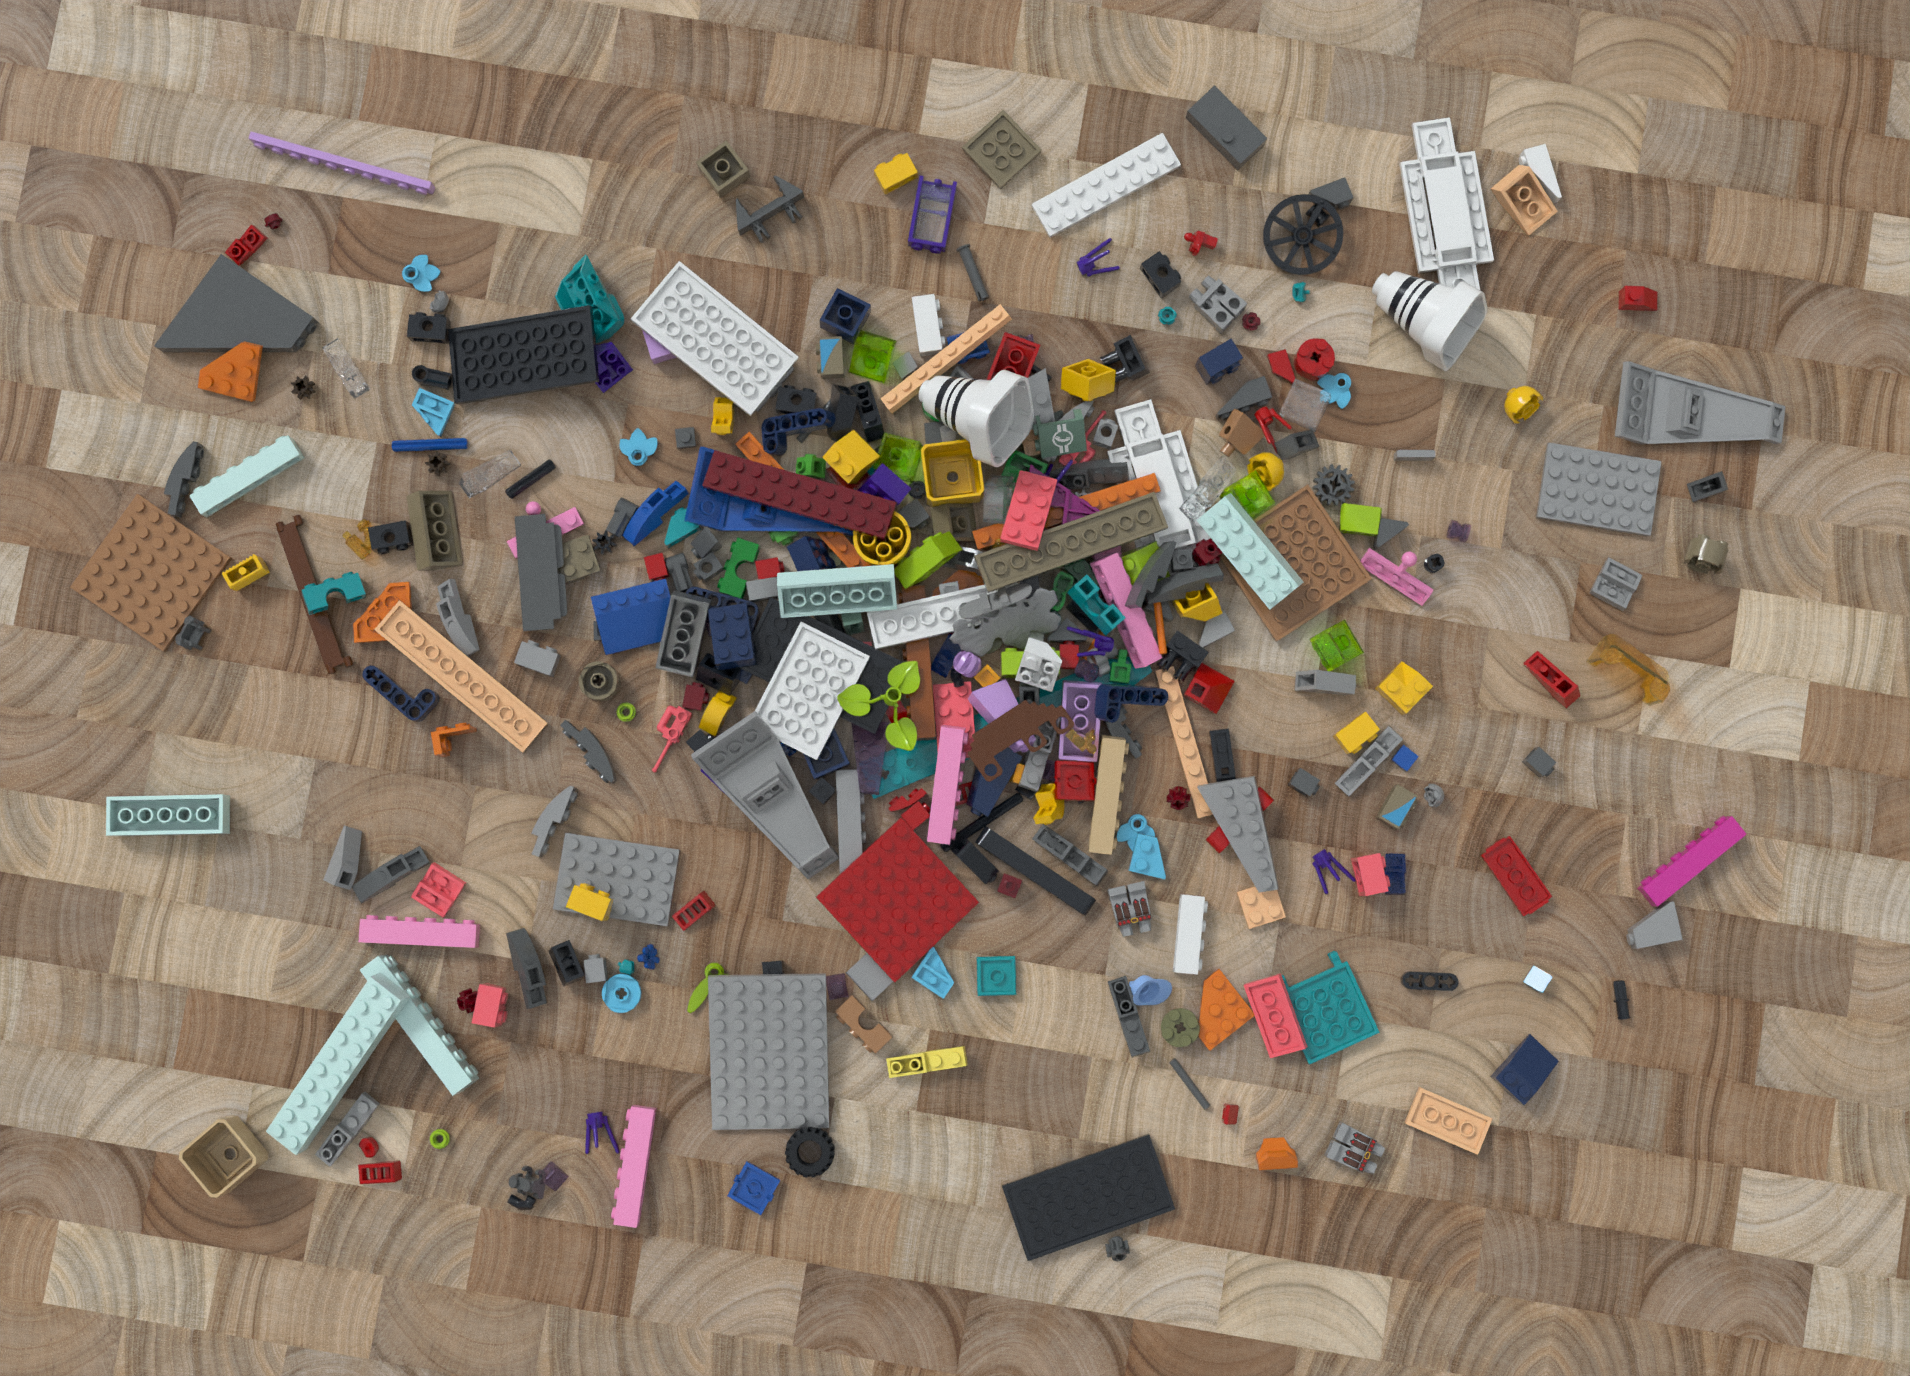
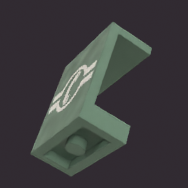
M1081 409L1073 410L1074 419L1041 424L1040 417L1035 416L1036 424H1033L1034 435L1038 436V440H1035L1036 451H1040L1041 458L1087 451L1084 418Z

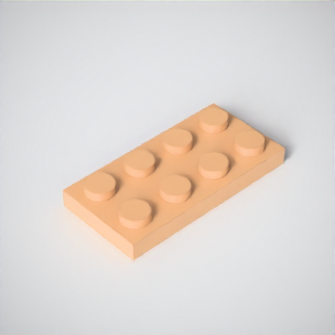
M1419 1087L1404 1123L1478 1155L1492 1118Z

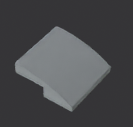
M1608 557L1589 594L1624 611L1632 594L1636 591L1642 575Z
M867 953L846 972L871 1001L893 982Z

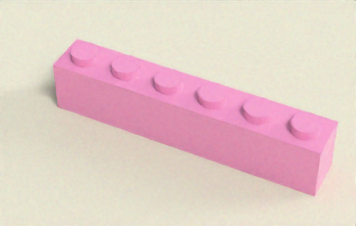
M1118 552L1107 554L1090 563L1107 605L1114 604L1126 617L1117 625V628L1134 667L1143 668L1163 658L1159 653V645L1154 639L1153 631L1145 618L1144 610L1142 608L1130 609L1125 606L1132 585Z
M941 726L927 842L950 845L952 840L956 838L957 828H953L954 821H958L959 809H956V802H960L961 790H958L959 782H963L964 771L960 770L961 763L965 764L966 752H963L964 744L967 745L969 734L965 733V727Z
M366 915V919H360L358 942L479 947L480 924H475V920H463V923H455V919H444L443 922H436V918H424V921H417V917H405V921L397 920V916H386V919L382 920L378 919L377 915Z
M632 1105L631 1109L627 1110L626 1121H629L628 1129H624L623 1140L626 1141L625 1148H622L620 1153V1160H623L622 1168H619L617 1173V1180H620L619 1188L616 1187L614 1199H617V1203L611 1213V1219H614L613 1225L634 1228L639 1226L657 1108Z

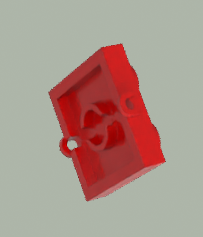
M1055 761V800L1094 801V786L1097 783V779L1094 778V762Z

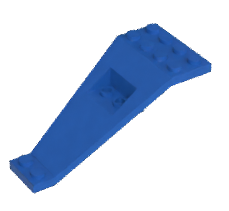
M700 447L685 522L703 527L707 526L717 531L838 532L853 537V531L765 505H763L765 507L763 512L761 510L762 504L703 488L702 485L714 450Z

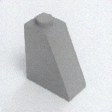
M1322 670L1296 672L1295 691L1337 695L1355 694L1356 675Z
M1674 901L1661 904L1627 929L1628 934L1626 935L1629 946L1631 945L1632 949L1683 940Z

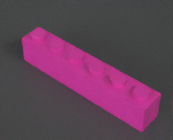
M1721 816L1714 822L1715 826L1711 829L1706 828L1699 834L1701 836L1699 839L1685 845L1686 849L1683 852L1675 853L1670 857L1671 861L1667 865H1660L1655 870L1657 873L1652 877L1647 876L1640 882L1642 885L1637 889L1651 906L1658 907L1746 835V832L1732 816Z

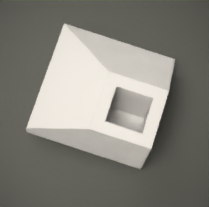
M1029 637L1015 680L1052 692L1062 660L1048 643Z

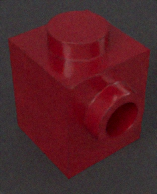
M692 682V685H686L682 704L683 708L703 712L704 704H708L710 693H707V689L703 688L704 684Z

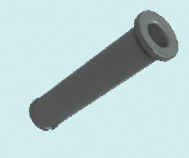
M966 244L957 248L956 251L960 253L978 302L988 299L989 295L970 251L971 245Z

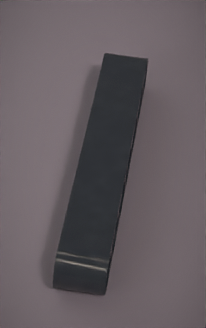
M985 826L976 839L975 843L1081 914L1086 916L1094 905L1095 898Z

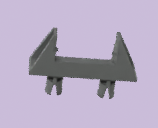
M775 175L773 176L774 181L783 196L753 212L750 216L737 198L736 212L739 235L741 236L753 229L759 242L763 243L761 233L767 239L770 238V235L762 223L783 210L786 211L792 223H796L793 214L801 220L803 216L796 208L795 203L804 198L803 191Z

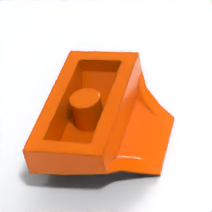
M1284 1137L1263 1139L1261 1148L1256 1153L1259 1170L1298 1168L1295 1150L1289 1146Z

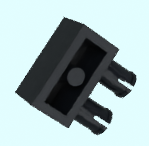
M1131 335L1113 343L1115 350L1100 357L1101 361H1103L1102 364L1107 367L1118 361L1122 362L1123 367L1116 370L1115 383L1127 377L1134 381L1150 373L1136 340Z
M1177 630L1166 645L1167 654L1163 656L1157 666L1161 669L1164 663H1166L1162 670L1168 672L1170 666L1177 659L1182 664L1173 677L1177 679L1182 674L1178 681L1183 683L1191 670L1194 672L1197 670L1209 652Z

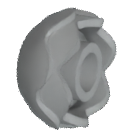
M439 290V293L435 294V299L430 303L429 308L432 312L440 313L444 311L449 302L446 292Z
M1428 784L1429 786L1424 788V799L1428 801L1429 806H1435L1436 808L1442 804L1444 792L1440 786Z

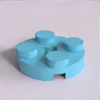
M628 974L612 976L602 988V999L613 1012H628L634 1009L641 999L642 991L638 980ZM621 988H624V991L627 992V996H624L623 999H620V995L617 994V991H620Z

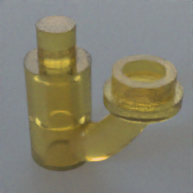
M366 519L361 520L357 525L358 530L364 532V543L355 534L351 535L348 531L342 535L346 540L345 544L361 560L371 553L368 532L371 522Z

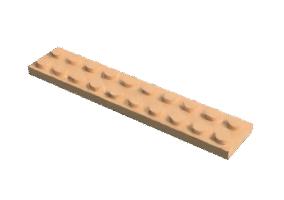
M399 600L374 629L522 753L525 752L548 724V722L402 601Z

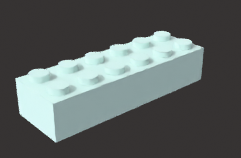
M1231 493L1223 497L1197 519V522L1269 610L1304 583Z
M894 564L777 573V590L781 618L897 609Z
M230 795L106 797V836L230 834Z

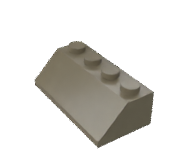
M417 491L406 496L417 570H439L463 565L452 492Z

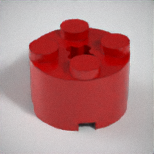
M1313 338L1305 341L1299 347L1294 357L1296 372L1308 380H1319L1327 375L1334 365V350L1325 339ZM1311 358H1317L1318 361L1316 362L1315 360H1311Z

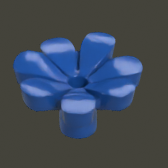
M649 944L642 949L643 954H639L637 960L638 962H644L646 969L654 970L655 963H659L660 959L655 957L657 949L654 948L653 944Z

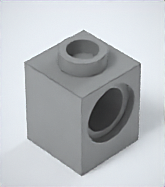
M1100 419L1092 444L1110 450L1119 425H1116V422L1111 419ZM1108 429L1111 435L1104 437L1101 434V430Z
M600 954L588 955L589 959L584 960L586 983L607 981L606 957L600 958Z

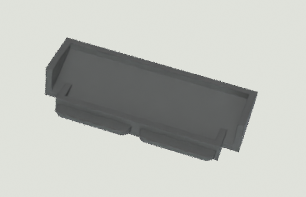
M545 514L515 516L523 631L554 629L553 619H561V617L567 615L565 576L557 571V568H561L564 564L561 527L554 525V522L546 523Z

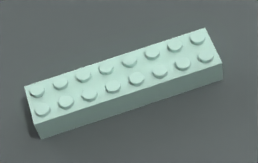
M377 956L360 969L361 973L367 981L371 976L381 973L411 996L396 1017V1020L452 1096L461 1093L479 1079L477 1069L466 1061L467 1056L463 1050H458L454 1045V1038L443 1030L444 1025L440 1019H435L431 1014V1007L420 999L421 994L417 988H412L408 983L409 978L405 972H400L397 968V961L392 956Z

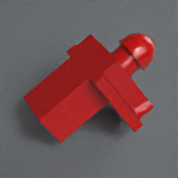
M1199 230L1194 235L1192 233L1184 235V239L1187 242H1191L1188 251H1191L1193 256H1197L1201 246L1213 250L1218 241V238Z

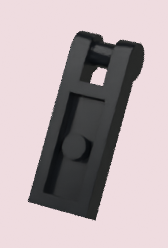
M1229 728L1209 731L1215 781L1236 779ZM1221 768H1228V773L1222 774Z

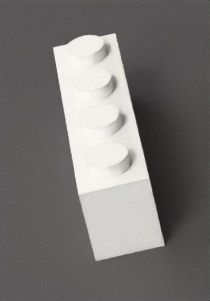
M1180 894L1173 972L1198 975V971L1202 969V959H1199L1200 951L1204 949V940H1201V934L1205 932L1206 920H1203V913H1207L1208 901H1205V897Z

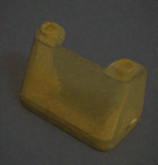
M1609 634L1603 637L1586 661L1593 667L1600 663L1614 665L1620 662L1644 679L1639 687L1644 691L1642 701L1649 706L1664 702L1669 695L1670 677L1668 671L1616 634Z

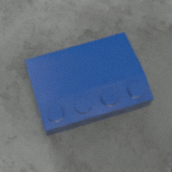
M666 579L591 597L605 655L661 642L671 598Z

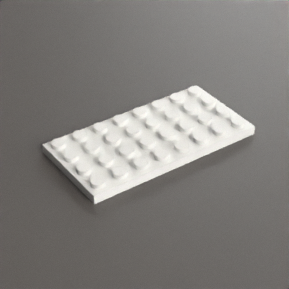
M680 261L631 318L633 323L750 417L799 358Z

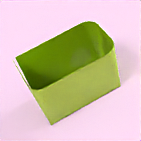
M1343 503L1340 508L1339 531L1341 533L1375 537L1378 535L1382 508Z

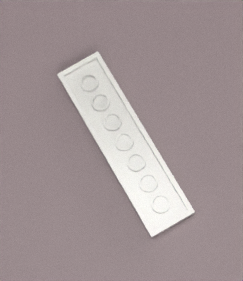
M1161 133L1032 203L1031 206L1049 238L1178 169L1181 167V164L1164 134Z
M1018 583L1006 586V588L1011 587L1013 585H1017ZM985 585L897 604L896 610L867 612L875 650L954 632L952 626L955 621L959 619L972 620L961 618L959 615V610L963 605L980 598L979 594L987 592L989 595L998 590L988 593ZM1016 603L1007 607H1015ZM999 609L984 616L994 617L998 615ZM981 618L978 619V622H975L974 627L981 625Z

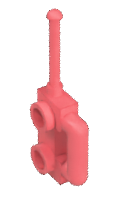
M1104 410L1101 411L1102 413L1085 433L1087 451H1083L1086 455L1079 463L1091 461L1096 454L1095 450L1090 447L1092 443L1087 438L1100 419L1106 415ZM1080 452L1062 455L1059 463L1065 467L1070 460H1073V464H1076L1077 461L1075 459Z
M671 705L668 706L657 725V730L663 733L662 737L668 739L656 765L652 768L654 773L657 772L670 745L673 742L675 744L679 743V738L683 736V730L692 717L693 713L680 706L677 708ZM672 715L676 716L671 728L666 727Z

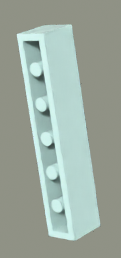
M288 435L277 438L275 440L276 443L261 448L258 454L246 457L240 465L228 468L226 470L227 473L222 476H215L210 480L209 484L194 489V493L189 496L199 513L206 518L304 459L305 457L293 438Z

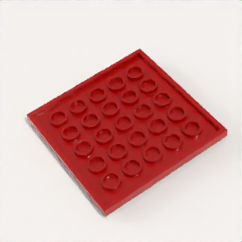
M901 817L816 896L817 900L894 983L979 903Z

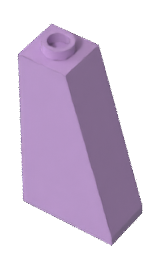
M1006 679L972 691L968 698L971 705L988 724L1018 705ZM1034 735L1029 738V744L1032 746L1036 741ZM1022 739L1009 746L1014 753L1029 750Z

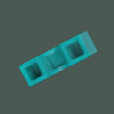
M353 572L343 574L342 578L334 579L332 577L325 579L322 584H308L304 586L305 589H302V596L309 615L328 610L326 597L332 592L341 593L346 603L364 599L366 596L359 574H353Z
M1086 575L1067 593L1106 636L1126 617L1114 604L1107 605L1100 599L1098 595L1100 588Z

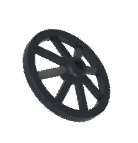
M1309 194L1291 196L1276 205L1267 217L1263 231L1264 246L1273 263L1283 271L1295 275L1317 273L1329 266L1341 249L1343 242L1341 218L1336 209L1320 197ZM1298 202L1317 204L1306 226L1303 224ZM1293 204L1298 224L1297 228L1277 217L1284 208ZM1324 208L1331 215L1335 223L1311 230L1319 213ZM1273 221L1294 233V235L1270 241V230ZM1334 229L1337 230L1334 248L1313 238L1315 235ZM1306 232L1307 237L1301 239L1300 233ZM1296 241L1284 262L1278 258L1272 248L1273 246ZM1309 243L1328 252L1330 255L1324 261L1314 266ZM1301 245L1304 248L1308 268H1297L1289 265Z

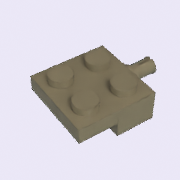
M589 535L562 543L564 564L561 568H557V570L565 576L566 585L601 572Z

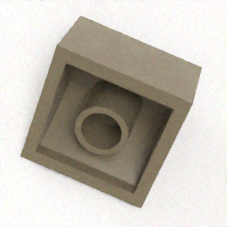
M945 503L930 508L934 535L939 532L943 534L950 531L958 544L975 542L972 531L977 529L973 504Z

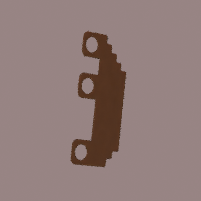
M1024 700L972 734L974 742L970 744L972 750L968 752V755L984 779L990 782L1003 772L1001 766L994 758L995 755L1019 739H1022L1030 752H1036L1047 744V740L1038 729L1039 726L1049 721L1058 734H1064L1073 728L1074 722L1062 705L1057 708L1053 704L1046 707L1044 703L1037 705L1035 702L1029 704ZM1059 717H1065L1068 720V726L1065 729L1057 727L1056 720ZM1038 735L1041 738V744L1037 747H1032L1029 744L1030 736ZM994 764L997 768V773L994 776H988L984 771L986 765Z

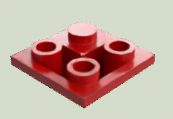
M1201 663L1183 696L1210 712L1217 714L1235 681Z

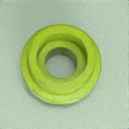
M622 703L618 706L616 713L621 721L629 722L634 719L636 709L630 703ZM625 709L630 710V714L628 716H624L623 711Z
M437 1129L432 1132L430 1143L434 1148L442 1149L449 1144L450 1136L446 1130ZM438 1135L443 1137V1142L437 1140Z

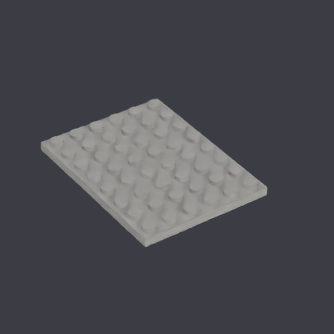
M826 973L709 975L712 1130L829 1128Z

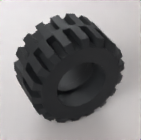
M815 1127L801 1128L794 1132L788 1140L785 1150L786 1162L790 1165L789 1168L794 1170L795 1174L803 1175L805 1178H814L817 1175H822L828 1170L834 1159L835 1145H833L832 1138L829 1137L826 1131ZM807 1140L815 1141L821 1147V1157L815 1163H807L799 1156V1147Z

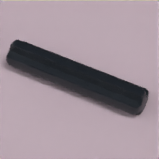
M548 459L507 488L505 493L510 499H513L556 468L552 460Z

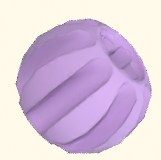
M964 650L960 651L953 661L954 669L967 678L977 675L982 666V661L978 656Z

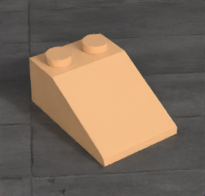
M1518 165L1491 188L1501 206L1527 235L1532 234L1558 212L1529 166Z

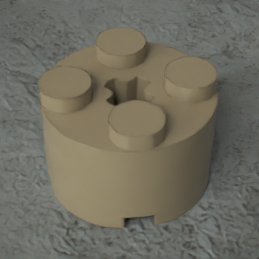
M1699 534L1698 538H1693L1689 541L1683 563H1688V568L1700 573L1708 574L1709 571H1714V574H1720L1723 571L1727 557L1728 543L1720 540H1711L1709 536Z
M595 661L583 668L579 676V687L590 699L603 702L612 699L619 692L620 677L618 672L609 664ZM599 677L604 680L601 682V686L596 684Z

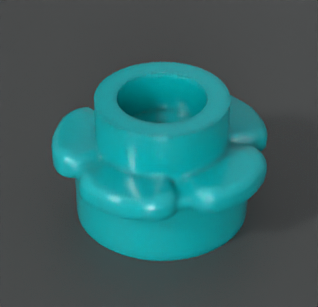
M1164 307L1158 313L1159 321L1164 325L1173 324L1177 317L1176 311L1171 307Z

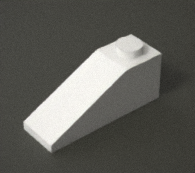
M1546 144L1524 149L1519 155V164L1529 166L1550 200L1553 204L1557 203L1562 196Z

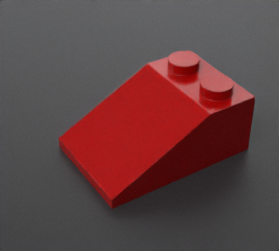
M1005 332L987 380H992L1001 370H1007L1028 378L1040 345Z

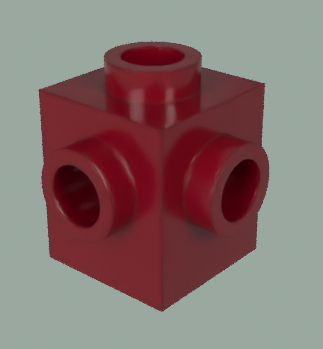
M1211 538L1207 541L1203 539L1196 544V548L1192 551V559L1198 567L1218 564L1221 561L1220 557L1223 552Z

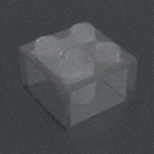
M1295 379L1279 412L1280 417L1316 432L1331 400V394Z
M991 475L984 485L983 522L1005 524L1016 486L1014 477Z

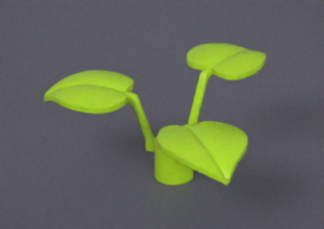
M917 661L904 662L892 668L887 679L892 687L884 695L873 700H869L871 693L868 688L861 684L851 685L837 696L840 706L853 716L868 714L870 704L879 700H884L887 705L893 706L895 723L887 726L885 732L886 739L889 744L896 748L907 751L913 750L917 741L915 724L906 717L898 721L897 703L901 698V693H914L920 685Z

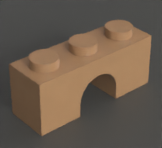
M852 994L835 1011L837 1013L835 1017L843 1025L845 1023L848 1024L851 1028L849 1032L856 1039L860 1037L865 1042L862 1045L868 1052L871 1053L873 1051L876 1054L893 1036L880 1022L872 1029H866L860 1025L859 1016L866 1008Z

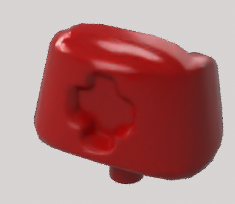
M372 1137L363 1138L359 1142V1147L367 1158L374 1157L379 1151V1145Z

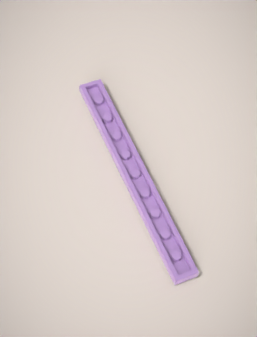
M250 132L249 140L254 144L253 146L262 150L269 148L276 154L283 155V153L290 154V157L297 160L304 158L315 165L322 163L333 170L340 168L351 175L358 173L363 178L369 180L376 178L381 183L387 185L394 183L401 189H415L417 193L427 195V193L433 194L435 186L430 181L255 132Z

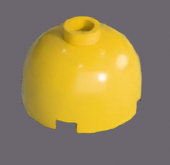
M1520 386L1512 388L1506 395L1504 409L1512 422L1518 424L1520 423L1518 420L1521 418L1526 420L1540 407L1538 402L1540 399L1543 401V396L1533 387Z
M1263 452L1249 459L1250 464L1247 465V470L1254 484L1258 482L1262 486L1259 489L1268 492L1281 483L1284 478V464L1280 458L1272 453Z

